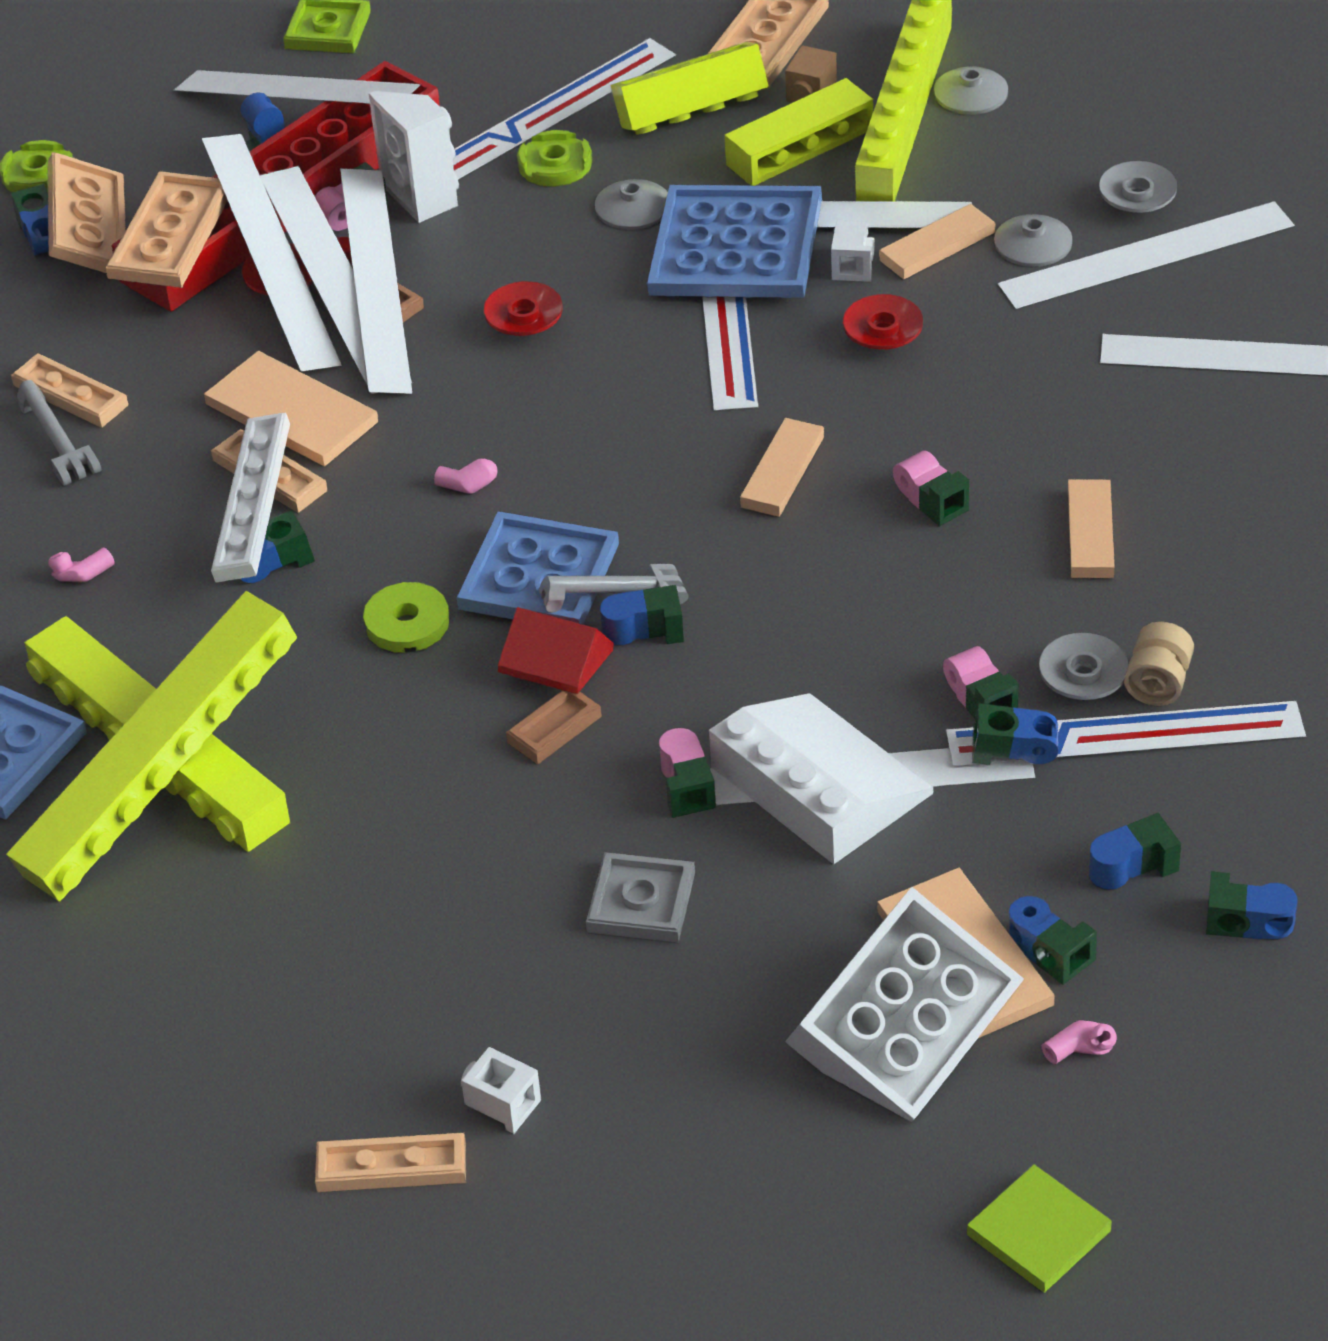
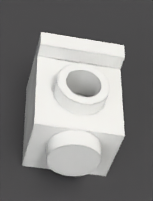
M836 220L831 247L832 280L871 282L874 237H868L867 221Z
M491 1047L487 1048L477 1062H471L462 1075L461 1086L465 1105L504 1123L506 1130L513 1134L541 1101L538 1070Z

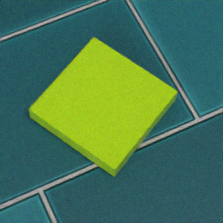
M299 0L283 38L284 48L355 53L371 12L370 2L366 0Z
M1034 1164L967 1225V1236L1045 1293L1111 1231L1112 1220Z

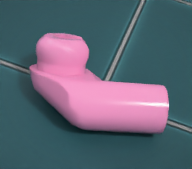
M482 458L473 461L460 470L439 466L435 473L434 483L436 486L473 494L496 478L497 467L493 461Z
M104 547L82 561L72 562L67 552H59L50 557L48 561L49 567L53 570L51 575L60 582H88L115 564L113 556Z
M1078 1020L1041 1045V1049L1050 1063L1057 1064L1073 1052L1092 1055L1106 1054L1115 1045L1117 1036L1115 1030L1108 1024Z

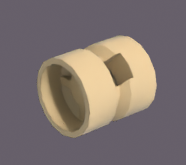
M1161 621L1152 622L1144 626L1138 634L1133 649V656L1129 661L1125 674L1124 684L1127 691L1135 699L1148 705L1163 706L1175 702L1181 694L1186 671L1189 668L1194 652V642L1191 636L1183 628L1173 623Z

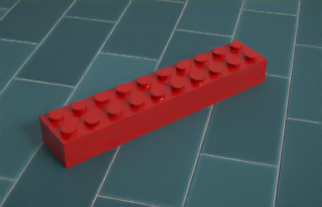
M383 61L357 79L360 81L421 84L411 94L428 95L440 107L437 87L387 61ZM324 101L249 152L259 176L299 166L314 197L323 188L336 187L342 184L340 169H353L365 162L375 170L379 168L369 103ZM227 201L182 288L124 280L118 281L172 312L237 267L251 253L229 202ZM272 203V206H273V208H274V210H275V213H276V215H277V217H278V220H279V222H280V224H281V226H282V229H283L284 233H286L287 230H286V228H285V226H284V224H283V222H282V220H281V218H280V216H279V214H278L276 208L274 207V205H273V203ZM121 239L111 245L113 253Z

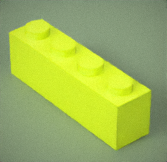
M750 42L737 44L610 85L621 127L632 131L635 130V134H644L656 130V123L668 119L669 123L688 120L691 118L690 112L702 108L704 113L722 109L725 107L724 101L737 98L738 102L756 98L759 96L758 90L769 87L759 46L757 43Z
M847 78L842 79L725 134L726 165L749 185L755 186L865 134L873 114V98Z

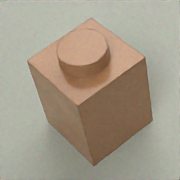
M801 46L785 70L786 101H798L836 83V53Z

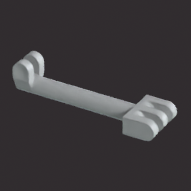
M26 380L21 383L17 393L19 407L23 414L30 411L34 412L60 456L51 461L53 471L61 484L65 486L71 483L69 470L73 471L78 480L87 477L83 467L84 464L88 465L93 474L102 471L100 463L89 445L77 450L74 448L46 403L45 396L40 388L32 380Z
M650 564L646 576H545L539 587V593L542 600H544L545 608L551 613L557 612L562 608L565 593H625L676 585L680 604L685 603L689 597L673 564Z

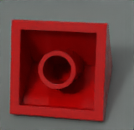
M517 607L498 663V672L578 694L611 654L614 643L597 628Z

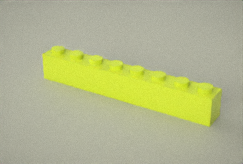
M911 0L855 164L856 201L895 202L951 30L952 0Z
M248 591L242 594L8 851L6 855L25 879L59 902L70 890L80 883L85 873L102 855L109 851L113 842L131 822L141 815L143 809L156 794L170 783L174 774L183 764L199 751L203 742L221 722L230 716L236 705L251 689L259 684L263 675L272 665L287 653L291 644L297 639V636L284 613Z
M67 616L24 642L29 659L26 662V667L32 678L39 684L44 682L48 685L62 704L66 706L72 705L80 712L83 720L90 727L97 726L107 735L109 741L156 690L154 686ZM212 733L203 742L199 751L183 764L165 787L172 795L179 794L185 799L198 817H206L214 823L220 834L227 841L232 842L234 840L247 852L290 823L285 793Z

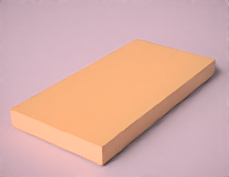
M749 0L709 53L744 42L757 43L770 87L828 9V0Z
M52 152L48 160L49 256L106 273L105 267L113 255L111 245L121 239L126 231L124 174Z
M158 172L105 267L107 278L182 288L228 201L219 178Z
M257 351L204 393L206 405L246 425L249 418L286 413L290 427L285 446L324 467L378 423L376 410L260 351Z
M960 868L913 886L916 891L1024 978L978 1038L1054 1006V993ZM910 888L877 901L878 913L883 920H885Z

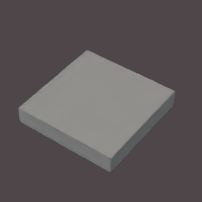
M604 852L586 919L587 933L679 943L695 876V862Z

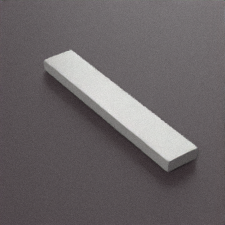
M286 413L247 419L211 569L215 582L257 575L290 427Z

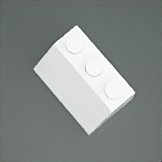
M385 91L369 93L378 167L385 178L387 192L418 223L458 206L456 190L459 188V182L453 168L455 150L450 142L449 128L452 127V122L447 110L442 106L439 107L428 95Z

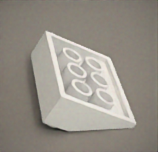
M810 693L742 707L709 730L711 767L832 864L840 861L933 794V787Z
M911 887L785 1042L822 1073L912 1122L1024 978Z

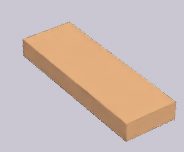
M969 204L880 249V261L902 279H906L994 234L995 222L975 206Z
M39 353L11 375L13 386L19 388L24 381L32 380L40 388L47 402L101 428L129 406L125 394Z
M785 418L740 496L741 508L780 517L824 438V427Z
M242 429L211 450L213 461L232 473L235 472L244 435ZM283 455L274 499L299 513L327 492L326 480Z
M1068 480L1071 578H1114L1111 481Z
M464 1133L317 1142L315 1173L317 1192L466 1183Z

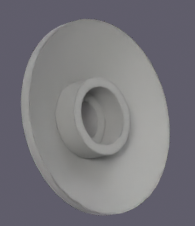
M961 67L948 71L939 77L934 86V96L943 108L951 112L977 115L1000 107L1007 99L1008 85L1001 75L992 70L981 67Z
M1129 161L1114 165L1106 170L1100 178L1099 191L1102 198L1111 206L1123 211L1142 213L1155 211L1168 205L1176 195L1177 182L1169 170L1158 164L1146 161Z
M629 179L615 182L598 194L595 200V212L597 217L610 227L621 230L645 229L661 222L668 192L659 184L648 180Z
M1028 214L1011 218L1000 225L995 233L994 245L999 255L1013 264L1026 267H1042L1062 260L1070 252L1072 234L1064 223L1055 218L1045 215Z
M1072 633L1055 639L1045 647L1039 661L1040 675L1045 684L1062 696L1078 700L1098 699L1112 694L1123 685L1128 668L1127 656L1118 644L1104 636L1092 633Z

